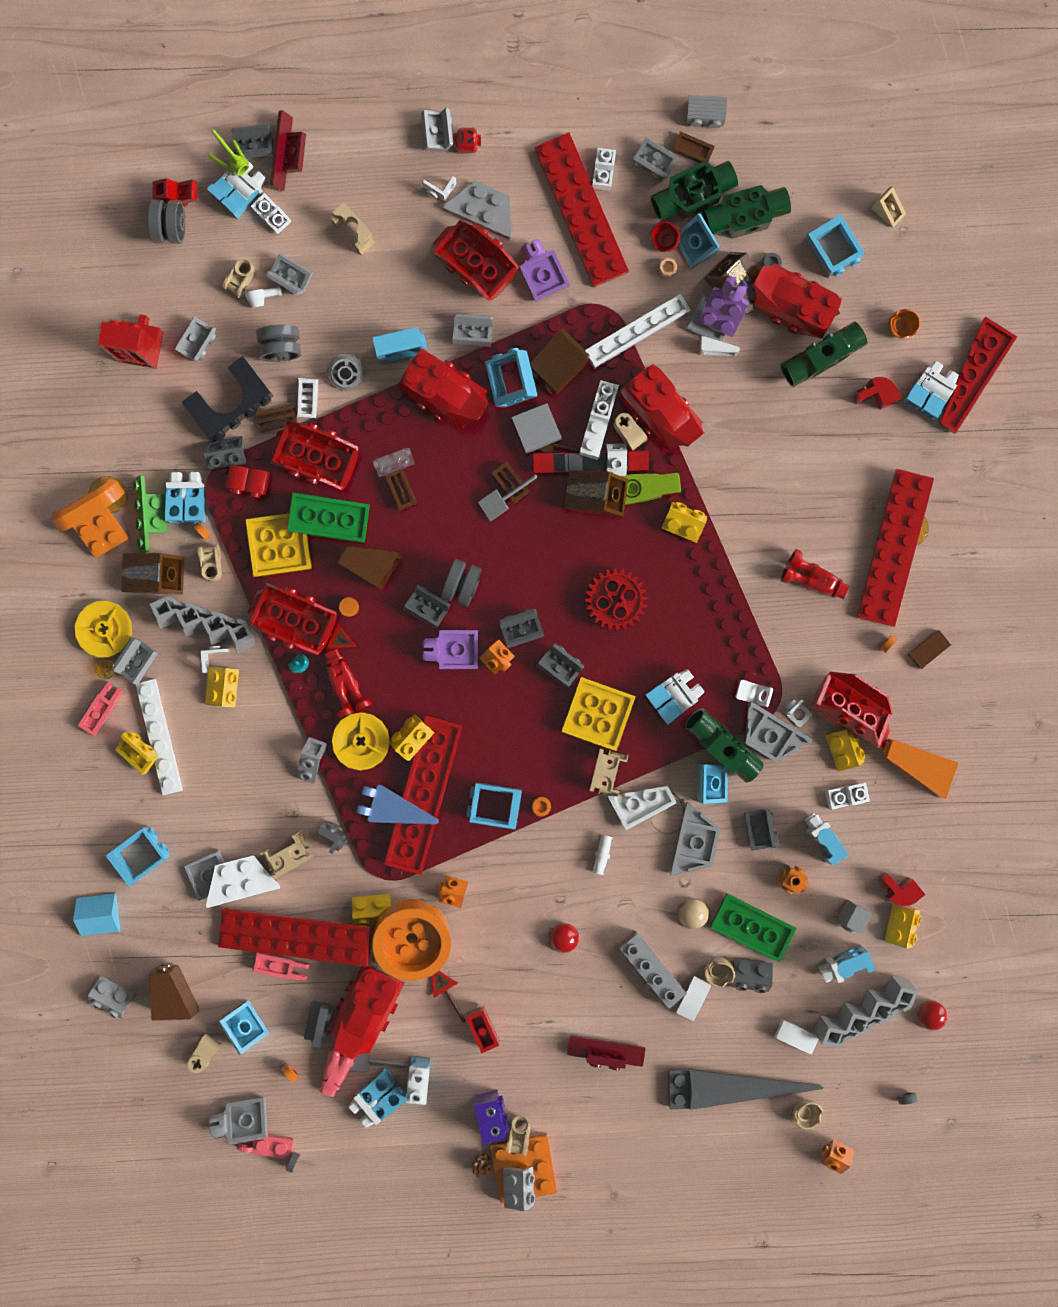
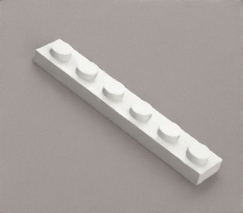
M679 294L586 349L585 351L590 355L589 362L593 368L598 367L689 313L691 309L682 295Z
M156 679L138 683L136 688L150 746L159 756L155 761L162 795L183 791Z

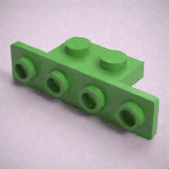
M140 475L133 481V490L136 492L134 508L138 514L136 529L139 530L137 547L140 549V553L149 552L148 533L167 532L165 494H146L144 475Z

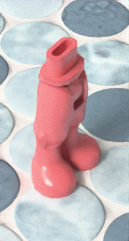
M332 1048L327 1054L323 1079L320 1082L322 1084L320 1092L334 1097L336 1090L340 1089V1085L350 1067L353 1066L354 1060L334 1051Z

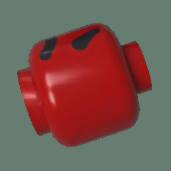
M461 127L457 130V133H454V147L461 154L476 153L478 146H481V134H477V130L474 127Z

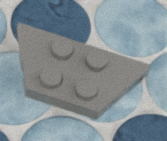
M474 181L443 207L445 211L482 226L509 240L511 239L509 195Z
M752 701L749 702L744 742L750 747L778 763L788 754L796 752L802 745L812 742L813 739Z
M688 802L685 805L670 872L672 876L711 867L721 828Z

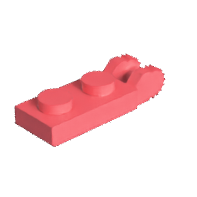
M108 682L100 694H97L78 724V727L92 736L97 735L123 692L122 689L118 688L110 700L105 696L113 686L111 682Z
M256 952L252 972L289 980L305 981L307 975L292 973L293 967L309 969V964L295 961V959Z
M268 1134L266 1139L254 1140L253 1145L237 1144V1150L289 1160L294 1139Z

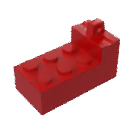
M139 314L137 323L109 320V322L102 321L98 346L120 363L157 369L164 332L159 327L149 326L150 318Z

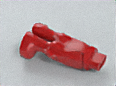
M798 549L793 551L787 564L805 571L808 575H803L792 567L786 566L781 576V582L788 584L794 581L800 583L807 590L811 589L822 594L831 595L833 598L836 596L841 599L845 598L850 587L849 585L843 583L842 579H839L831 572L821 568L819 564L806 562L802 558V551Z
M336 649L324 654L326 659L325 665L327 666L328 676L333 688L332 692L340 703V708L336 712L338 719L355 713L348 699L347 691L352 696L356 712L372 706L371 701L363 698L361 695L358 680L355 679L344 660V656L340 655L339 650Z

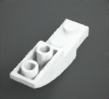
M600 380L579 455L598 460L619 385Z

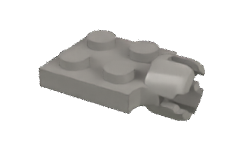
M265 1098L227 1103L223 1113L213 1114L209 1118V1124H213L212 1127H209L211 1136L213 1138L227 1137L229 1145L268 1138Z

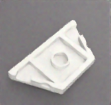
M254 855L215 865L206 907L209 908L279 889L280 885Z

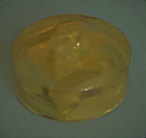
M106 659L100 660L95 668L96 675L99 678L110 679L115 673L112 670L114 663Z

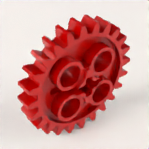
M614 568L613 574H611L607 569L606 576L599 573V580L593 578L595 585H588L592 591L585 593L590 596L589 599L585 600V602L590 603L586 610L593 611L589 617L596 616L597 618L594 623L601 621V628L608 624V630L615 626V630L618 631L621 625L625 630L627 623L631 627L634 626L633 619L639 621L638 614L644 615V612L640 609L647 607V605L642 603V601L648 599L642 596L646 590H640L639 587L642 586L643 582L636 583L638 576L633 579L630 578L632 572L624 575V569H622L619 574L616 568ZM608 582H615L617 584L615 592H610L607 589ZM624 584L625 588L619 597L621 603L617 602L611 614L608 615L607 612L613 603L611 596L615 597L621 585ZM625 591L633 592L634 599L632 601H627L624 598ZM604 598L608 601L606 609H601L598 606L599 599ZM621 607L625 610L623 618H618L615 615L616 608Z

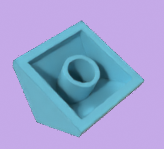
M701 214L695 216L679 230L680 242L678 247L691 268L717 254L720 246Z
M698 763L697 802L701 804L727 802L728 769L723 764Z
M116 893L77 898L73 921L81 936L120 931Z
M249 1000L223 1016L218 1022L239 1055L269 1033Z

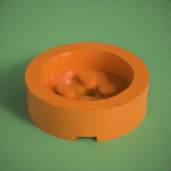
M407 899L390 905L380 914L373 929V953L377 963L387 974L400 980H422L438 972L449 957L451 950L450 927L446 917L436 906L427 904L423 900ZM409 933H414L417 935V938L413 941L408 940L406 936Z

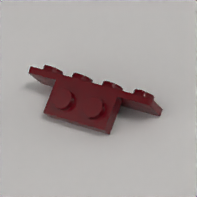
M283 110L278 112L270 185L279 191L285 190L287 173L302 172L306 134L304 132H291L293 117Z
M570 1035L567 1055L586 1058V1062L590 1063L592 1067L600 1068L603 1065L609 1066L611 1070L619 1071L620 1068L625 1069L626 1064L642 1067L646 1049L643 1046Z

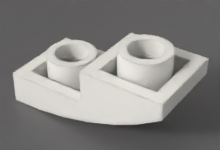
M597 148L592 184L594 189L611 191L616 150Z
M265 193L251 205V208L277 234L292 222Z
M866 783L853 784L825 791L829 810L870 801Z
M694 976L686 991L687 994L679 1004L676 1014L694 1022L711 985Z
M783 1019L774 1036L809 1054L813 1053L818 1042V1038L814 1033Z

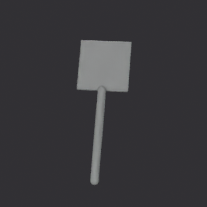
M532 476L503 497L495 490L479 501V505L490 522L509 509L504 500L535 480L537 476Z
M370 1052V1054L364 1053L356 1057L353 1066L349 1070L369 1072V1063L410 1068V1064L370 1059Z

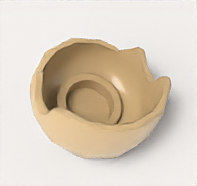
M698 899L688 900L679 908L678 920L682 926L688 929L700 928L708 920V908L705 903Z
M724 958L712 959L704 968L705 978L712 986L724 987L726 984L733 983L735 972L733 966Z
M804 1099L795 1105L793 1120L802 1129H813L821 1123V1114H824V1111L818 1103L810 1099Z

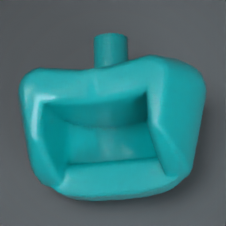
M298 654L289 663V669L293 673H302L307 669L309 661L305 655Z

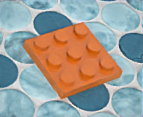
M547 1134L529 1137L526 1157L513 1152L507 1154V1141L490 1144L500 1203H504L503 1168L507 1166L525 1169L528 1166L533 1167L535 1197L557 1194Z

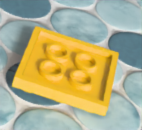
M290 513L246 519L254 577L312 569L307 535L287 532Z
M581 677L562 732L617 751L636 696Z

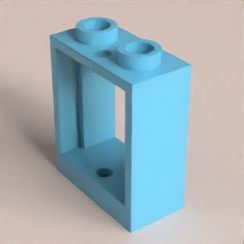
M841 214L808 233L805 238L806 243L828 278L833 275L835 277L845 272L844 268L849 265L851 267L856 266L861 262V257L864 255V251ZM839 228L854 254L833 266L818 240Z
M418 327L372 337L380 365L412 358L420 350L427 348L424 333H420Z
M519 348L509 349L507 354L493 355L491 360L485 362L496 407H508L537 396L527 351L519 350ZM517 360L523 389L507 394L500 366Z
M476 782L475 787L471 786L470 798H473L472 806L468 805L467 817H470L469 822L516 829L522 790ZM480 789L513 794L509 822L476 816Z
M148 826L139 830L106 855L128 887L135 884L170 858L167 846L159 842L156 831ZM145 835L161 858L136 875L120 852Z

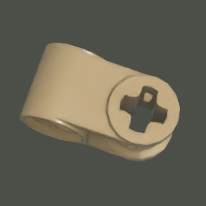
M247 259L238 260L230 274L225 278L222 288L232 291L236 294V297L241 298L255 276L256 270ZM244 266H249L247 273H241Z
M621 413L614 421V428L631 451L648 440L644 431L629 414ZM621 421H627L626 425H619Z
M216 544L214 547L208 548L198 547L202 576L210 582H218L222 578L219 545ZM215 568L216 574L213 577H208V571Z
M205 1033L188 1061V1069L192 1073L202 1072L216 1055L222 1043ZM198 1059L200 1060V1066L196 1065V1060Z
M517 1116L513 1119L510 1136L507 1141V1154L513 1152L526 1157L530 1134V1124L526 1117ZM519 1122L526 1123V1128L523 1131L516 1129Z

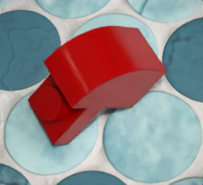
M168 178L153 181L152 200H164L166 204L169 200H181L183 207L188 206L189 202L197 201V182L188 180L177 183Z
M885 377L870 379L867 382L868 385L857 390L858 394L853 397L856 404L874 396L880 410L898 402L902 398L896 385Z
M886 872L879 876L882 880L880 883L887 892L891 891L885 897L899 906L913 905L926 895L918 884L909 877L898 885L890 874Z

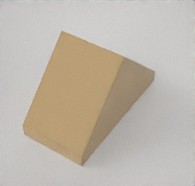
M892 186L879 197L871 208L893 228L906 214Z

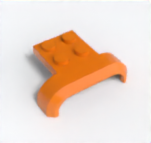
M109 478L103 485L57 512L55 510L52 512L51 521L59 532H64L73 527L95 558L129 538L108 509L109 505L117 501L124 494V490L117 480Z

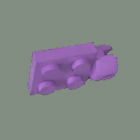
M539 239L531 241L533 252L529 243L521 247L520 252L525 263L519 266L535 302L570 286L555 251L547 252Z
M735 276L728 277L722 288L714 286L698 322L730 337L734 336L749 305V302L744 299L747 284L741 279L738 287H735L734 285L738 278Z
M439 630L437 638H426L423 640L422 648H433V651L422 652L423 660L438 662L439 669H478V630Z

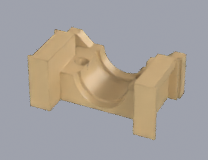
M344 202L333 211V215L330 218L337 228L343 223L354 222L358 224V229L355 231L358 242L355 243V247L361 255L376 243L371 237L372 233Z
M600 749L590 791L594 792V788H599V794L601 792L617 796L618 799L620 791L613 789L619 761L627 762L629 755L612 752L611 750L606 755L603 754L604 749ZM612 760V763L608 764L607 761ZM603 781H606V782H607V784H606L605 786L602 785V782H603Z
M302 831L294 834L292 838L295 843L282 851L272 855L268 849L261 853L269 863L270 870H275L274 879L314 857L313 854L307 855L305 852L310 847L301 833Z

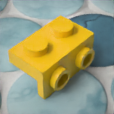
M672 502L662 529L697 543L706 524L707 516L699 510L687 508L683 503Z
M208 668L205 705L235 707L238 669Z
M414 714L405 721L401 730L392 736L390 745L407 761H410L434 732Z
M846 728L825 735L838 772L860 766L864 763L865 754L863 749L859 747L857 734Z
M134 732L122 733L120 736L122 741L115 750L142 775L146 774L159 756L151 746L146 745L140 740L141 738L138 734Z
M381 894L352 897V919L354 924L365 926L376 924L380 914L391 905V895Z
M893 904L884 942L904 948H912V945H915L917 940V934H915L916 927L921 922L920 910Z

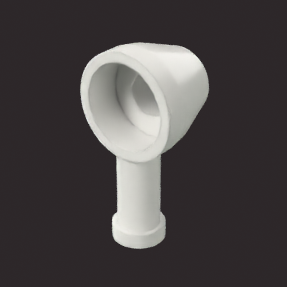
M280 286L245 293L251 308L264 306L265 297L282 295Z

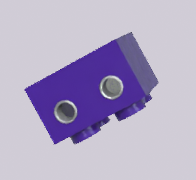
M498 1090L475 1095L474 1108L483 1144L506 1139V1132H509L508 1116L503 1114L505 1112L503 1095L499 1096Z

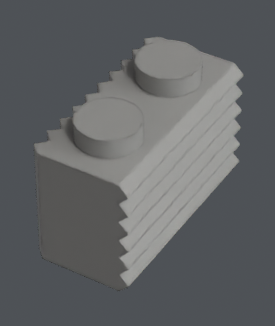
M689 95L686 124H690L692 127L709 125L711 128H720L724 126L727 97Z
M847 899L837 920L841 922L840 926L854 935L856 932L861 934L870 919L869 916H872V914L865 908Z

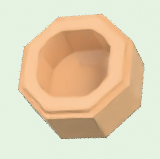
M665 258L660 261L658 271L662 277L670 278L675 275L678 265L674 259Z

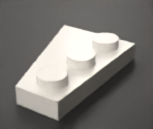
M668 786L620 794L618 799L617 796H608L625 830L677 804Z

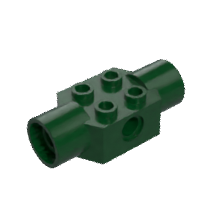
M704 161L671 176L667 189L651 195V203L660 221L676 214L685 219L703 209L718 204L721 193L738 186V178L730 161H725L714 167Z
M762 185L724 195L721 205L703 209L702 217L713 235L725 232L733 239L768 229L772 218L791 213V201L785 187L767 191Z
M854 321L835 333L828 334L822 338L818 345L815 342L806 347L805 351L781 363V371L789 385L795 387L806 380H811L868 344L867 337L862 327Z
M699 709L689 717L685 724V729L730 772L736 774L746 783L754 780L763 769V762L707 711Z

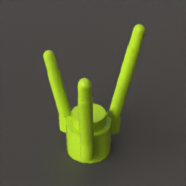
M213 129L211 132L231 156L229 159L230 166L211 154H208V157L227 169L232 175H243L249 168V161L244 157L236 141L232 140V143L238 155L232 152Z

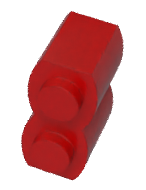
M230 465L225 487L230 489V493L241 495L242 492H247L250 497L260 499L261 495L266 496L270 473Z

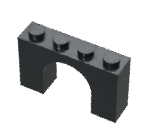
M243 356L227 367L240 383L243 390V398L238 408L229 413L215 412L198 391L182 402L211 441L223 439L227 431L236 429L240 426V421L246 417H252L256 413V409L260 406L268 405L273 397V394Z

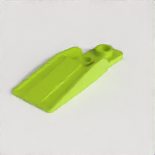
M678 473L664 475L631 474L622 476L628 479L625 505L646 502L660 498L663 494L681 491Z

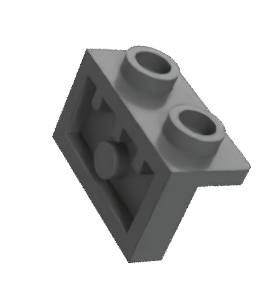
M243 436L205 442L204 457L208 469L213 470L229 467L230 465L245 464V442Z

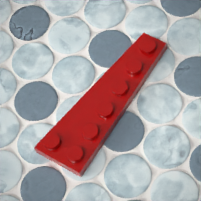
M983 318L955 383L957 386L947 402L938 423L939 425L954 434L957 433L1015 342L1016 335L991 319Z

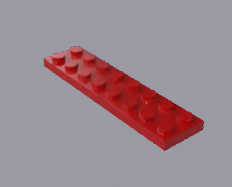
M570 132L535 146L534 150L593 287L629 273Z
M895 469L856 618L895 627L934 478Z
M426 715L424 724L434 734L414 755L403 798L438 818L463 725ZM396 823L384 865L422 875L436 824Z
M223 908L218 947L367 967L369 965L372 926Z

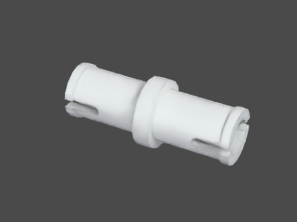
M601 835L598 851H595L596 859L592 870L593 873L604 875L607 859L610 858L609 850L613 837Z

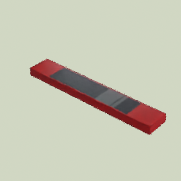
M627 451V471L649 470L648 451ZM600 452L598 460L579 455L580 453L533 454L534 473L569 472V470L607 471L608 453Z

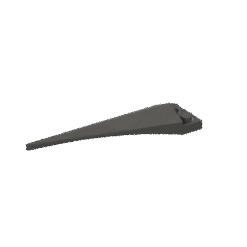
M690 1068L668 1069V1106L670 1110H693L824 1088L821 1085L737 1076Z

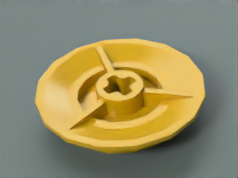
M96 601L87 605L79 613L75 623V637L80 647L88 654L99 658L112 657L120 653L126 647L132 635V622L128 613L119 604L110 601ZM103 625L107 626L109 629L106 630V634L105 632H101Z
M363 712L350 714L342 719L334 729L332 738L333 750L339 761L348 768L356 770L371 769L381 763L388 753L390 744L388 730L383 722L374 715ZM358 737H360V738L365 737V738H366L365 741H364V742H365V746H364V745H358V744H357V743H358V739H357Z

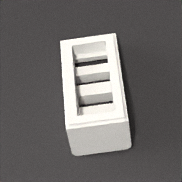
M705 336L700 338V355L737 356L740 351V347Z
M298 378L297 417L316 418L319 379ZM303 384H311L313 388H303ZM303 392H313V396H305ZM302 400H313V404L302 403ZM302 407L312 408V412L302 411Z

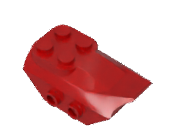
M460 219L456 225L447 226L433 242L435 249L431 253L446 265L445 268L454 275L456 273L460 277L459 280L468 287L470 285L488 301H491L499 296L512 281L519 266L505 251L503 244L498 239H492L488 236L489 233L482 226L477 227L474 223Z
M775 263L772 266L763 265L753 285L756 292L754 305L766 317L770 318L772 323L787 327V330L793 334L799 333L822 339L832 324L842 302V298L839 295L821 286L818 282L808 281L804 279L802 274L798 272L793 273Z
M420 350L403 373L398 388L417 402L416 406L421 410L426 411L428 409L433 413L432 416L440 422L445 420L461 429L468 423L477 422L489 404L486 398L488 390L470 379L471 376L466 372L455 370V366L449 361L445 360L443 362L426 350Z
M654 364L645 368L620 391L627 411L636 424H639L647 438H651L653 442L671 450L675 446L688 447L704 434L702 428L703 421L690 408L688 401L678 394L676 387L659 367L654 366Z
M287 421L285 428L277 431L271 446L270 454L273 457L271 464L288 470V474L294 477L305 476L307 477L306 481L317 485L318 482L343 490L350 481L355 468L359 447L336 437V433L326 429L323 432L318 430L319 427L314 424L308 423L304 425Z
M266 583L264 589L256 591L248 609L251 617L249 626L266 633L265 637L273 641H276L277 638L283 640V645L294 649L296 646L316 655L322 652L335 626L337 612L314 603L315 599L305 594L303 598L297 596L298 591L289 587L283 590Z
M830 671L817 688L811 706L814 713L832 725H842L878 748H884L890 733L889 721L893 714L888 695L857 674Z
M371 965L367 967L361 966L355 980H350L345 989L348 992L346 998L341 997L336 1007L339 1009V1012L328 1032L332 1037L333 1050L352 1060L361 1054H370L380 1032H385L389 1021H387L389 1014H394L398 1006L395 1002L405 982Z

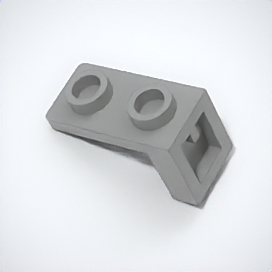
M308 738L300 754L297 778L315 783L319 762L326 750L327 743Z

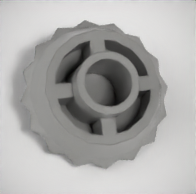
M348 353L344 355L339 354L329 362L327 377L336 389L343 391L352 390L362 382L364 367L355 356H350Z

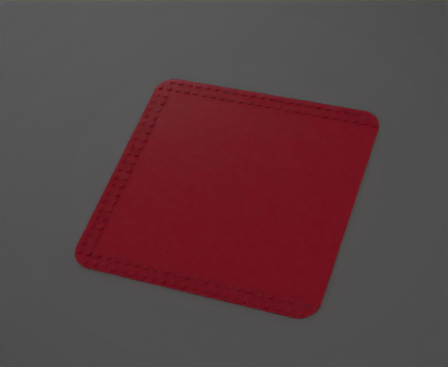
M591 303L577 306L493 342L491 347L484 346L449 361L455 366V370L466 372L471 376L470 379L488 390L486 398L489 404L477 422L468 423L463 429L445 420L440 422L432 416L433 413L428 409L426 411L421 410L416 406L417 402L398 388L399 383L308 422L318 426L320 431L325 432L326 429L336 433V437L359 447L355 468L350 481L343 490L318 482L317 485L306 481L307 477L300 475L297 478L288 474V470L272 465L273 457L270 454V449L275 437L245 449L246 463L236 465L270 473L266 496L261 495L259 499L250 497L247 492H242L241 495L230 493V489L225 487L229 467L211 470L206 480L204 493L207 507L249 605H251L256 591L264 589L266 583H269L283 590L289 587L298 591L297 596L303 598L305 594L314 598V603L337 612L335 626L331 634L334 633L337 624H339L357 645L355 648H339L338 650L340 655L344 656V660L355 679L358 680L361 695L372 703V706L356 712L352 696L347 691L348 699L355 713L371 714L381 720L388 730L390 741L392 736L401 730L405 721L414 714L423 723L427 715L463 725L438 814V823L435 825L423 871L600 795L599 788H594V792L590 791L600 749H604L603 754L608 755L609 750L629 755L627 762L619 761L613 788H616L705 749L685 729V724L689 717L699 709L707 711L715 720L723 724L732 735L744 732L746 730L749 702L735 698L740 680L773 688L769 706L758 705L771 714L776 712L782 699L783 689L778 670L679 446L668 450L653 442L651 438H648V440L633 450L648 451L649 470L627 471L626 475L678 473L681 491L663 494L660 498L646 502L627 504L624 508L623 517L574 512L565 509L564 499L567 492L569 472L534 473L533 454L543 452L537 449L526 454L512 417L544 404H548L562 440L555 443L581 449L600 380L619 385L600 452H607V444H625L614 428V421L621 413L629 414L620 391L645 369L636 346H631L596 368H593L589 362L557 395L553 392L549 394L543 387L544 383L540 379H534L537 392L536 397L508 407L495 406L485 364L486 361L491 360L493 355H504L508 353L509 349L519 348V350L527 351L529 363H531L561 328L586 350L626 326L618 313L601 304ZM517 360L501 365L500 368L506 393L510 394L523 389ZM621 421L619 425H626L627 421ZM554 447L552 453H577V452L568 451V450H564V449H560V448ZM507 461L523 483L536 475L537 478L526 485L530 493L516 504L510 498L504 500L509 509L490 522L478 502L495 490L499 492L501 497L506 495V492L491 473ZM403 468L418 503L402 511L399 510L385 477L386 474ZM504 468V472L507 474V476L510 478L513 484L516 487H518L519 484L516 482V480L513 478V476L510 474L507 468ZM499 472L497 475L511 492L513 489ZM401 473L397 474L408 501H412ZM394 476L390 477L401 504H405ZM293 493L370 505L365 543L307 535L312 569L260 577L253 576L246 519L290 513ZM672 502L683 503L687 508L699 510L707 516L706 524L697 543L662 529ZM348 546L392 551L398 553L402 558L381 590L338 564V555L343 548L346 550ZM456 559L466 562L464 575H466L469 567L472 565L482 568L478 587L469 606L465 608L458 605L457 598L459 592H457L453 601H447L450 603V607L437 629L403 610L417 585L426 587L431 593L442 597L445 583ZM614 568H616L619 574L622 569H624V575L632 572L630 577L632 579L638 576L636 583L643 582L639 588L640 590H646L642 596L648 598L642 601L647 607L640 609L644 612V615H637L639 621L633 619L634 626L631 627L627 623L625 630L620 625L618 631L615 630V626L608 630V624L601 628V621L594 623L597 617H589L593 611L586 610L590 603L585 602L586 599L590 598L585 593L592 591L588 585H595L593 578L599 580V573L606 576L607 569L613 574ZM608 582L607 589L610 592H615L617 584L615 582ZM624 584L621 585L615 597L611 596L613 603L607 612L608 615L611 614L617 602L621 603L619 597L625 588ZM625 591L624 598L627 601H632L634 599L633 592ZM350 597L358 602L359 610L356 615L347 617L340 612L339 604L344 598ZM604 598L599 599L598 606L601 609H606L608 601ZM621 607L616 608L615 615L618 618H623L625 610ZM536 609L544 637L507 648L499 620L506 616L520 614L524 610ZM439 630H478V669H439L438 662L423 660V651H433V648H422L423 640L426 638H437ZM261 631L307 740L310 737L327 743L326 750L319 762V768L361 864L372 875L384 880L398 881L416 875V873L384 865L396 823L369 822L367 815L356 813L358 805L372 806L374 797L362 794L364 786L376 789L378 785H382L403 798L414 756L410 761H407L389 744L388 753L384 759L371 769L356 770L348 768L341 763L334 753L332 738L334 729L344 718L338 719L336 712L340 708V703L332 692L333 688L324 654L336 650L326 649L331 638L329 637L322 652L316 655L296 646L294 649L283 645V640L278 638L276 641L265 637L266 633ZM500 640L515 657L510 661L512 665L505 672L500 670L494 675L479 658L494 643ZM553 643L562 646L569 655L577 658L584 665V668L568 689H565L536 666ZM298 654L305 655L309 661L307 669L302 673L291 672L289 663ZM688 669L693 678L686 685L691 689L696 684H699L704 693L697 699L698 702L667 725L645 694L675 673L679 674ZM581 677L636 696L617 751L562 732ZM764 691L761 695L762 701H764L766 698V691ZM671 698L668 699L666 702H664L661 706H663V705L666 704L668 701H670ZM358 737V738H357V739H358V743H357V744H358V745H364V746H365V742H364V741H365L366 738H365V737H362V738ZM608 760L607 763L611 764L612 760ZM606 781L602 782V785L604 786L607 784ZM476 782L521 789L516 829L469 822L470 817H467L468 805L472 806L473 798H470L471 786L475 787ZM480 789L476 816L509 822L513 794ZM537 797H545L550 801L551 810L545 816H537L532 811V802Z

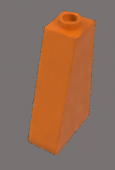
M888 739V742H885V746L882 748V757L937 797L947 798L959 764L958 762L893 739Z

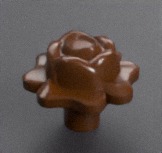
M485 1153L475 1157L472 1162L473 1174H476V1177L485 1175L486 1172L489 1173L492 1169V1166L489 1165L490 1157Z

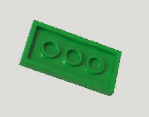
M293 493L287 532L365 543L370 505Z
M726 893L710 925L711 929L779 963L797 929L729 893Z

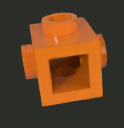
M498 640L479 659L496 675L500 670L505 672L512 665L510 661L515 656Z
M796 865L794 869L787 866L780 873V880L778 882L783 885L782 889L791 895L793 892L800 894L808 886V877L804 875L805 871ZM794 878H798L796 883L793 884L792 880Z
M446 875L444 883L440 882L437 893L440 894L439 902L461 908L468 881Z
M833 1139L829 1144H825L821 1150V1155H823L821 1164L827 1166L832 1171L843 1174L851 1167L854 1150L842 1142Z

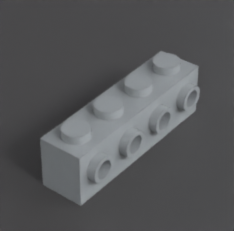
M637 931L618 945L621 950L618 952L625 962L629 960L632 963L631 969L637 976L641 975L645 979L643 983L649 991L654 990L657 996L655 998L662 1006L666 1005L670 1009L687 994Z

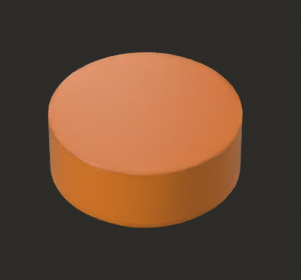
M199 522L192 527L204 540L211 537V534Z
M347 597L340 602L339 610L344 616L352 617L357 614L359 604L355 599Z
M891 634L880 646V649L886 653L898 638Z
M537 797L532 802V811L537 816H545L551 810L550 801L545 797Z
M285 1063L281 1067V1071L291 1082H295L299 1078V1074L289 1063Z

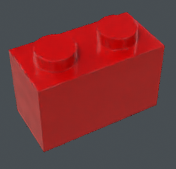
M483 1005L466 1013V1021L481 1054L498 1047L500 1040L485 1006Z

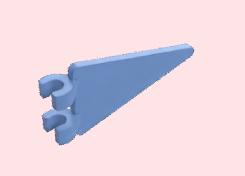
M378 785L376 789L368 786L363 787V795L374 797L372 806L358 805L356 813L367 815L369 822L438 823L437 818L382 785Z

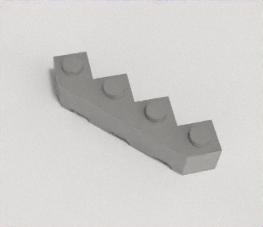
M168 596L150 603L152 614L160 629L178 622L185 637L204 630L211 646L230 638L237 654L255 646L254 637L244 620H236L222 613L204 610L200 606L187 602L182 603Z
M892 976L885 992L868 989L861 1005L844 1002L837 1019L820 1015L814 1033L822 1045L840 1048L846 1044L845 1041L854 1036L856 1038L869 1032V1028L878 1023L882 1025L894 1018V1014L902 1010L905 1012L911 1009L918 990L909 979Z

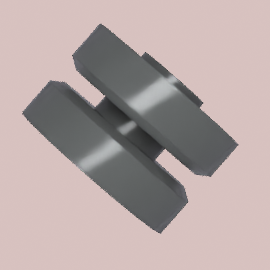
M151 200L148 224L153 243H165L167 239L171 244L183 243L185 236V212L181 200H169L167 204L164 200Z
M270 325L259 328L256 331L257 341L262 344L258 348L260 360L282 362L300 358L301 346L296 343L300 339L298 327L293 325Z
M456 559L448 575L441 598L451 602L454 600L457 592H459L457 603L467 608L478 587L482 568L472 565L469 567L466 575H464L466 562Z

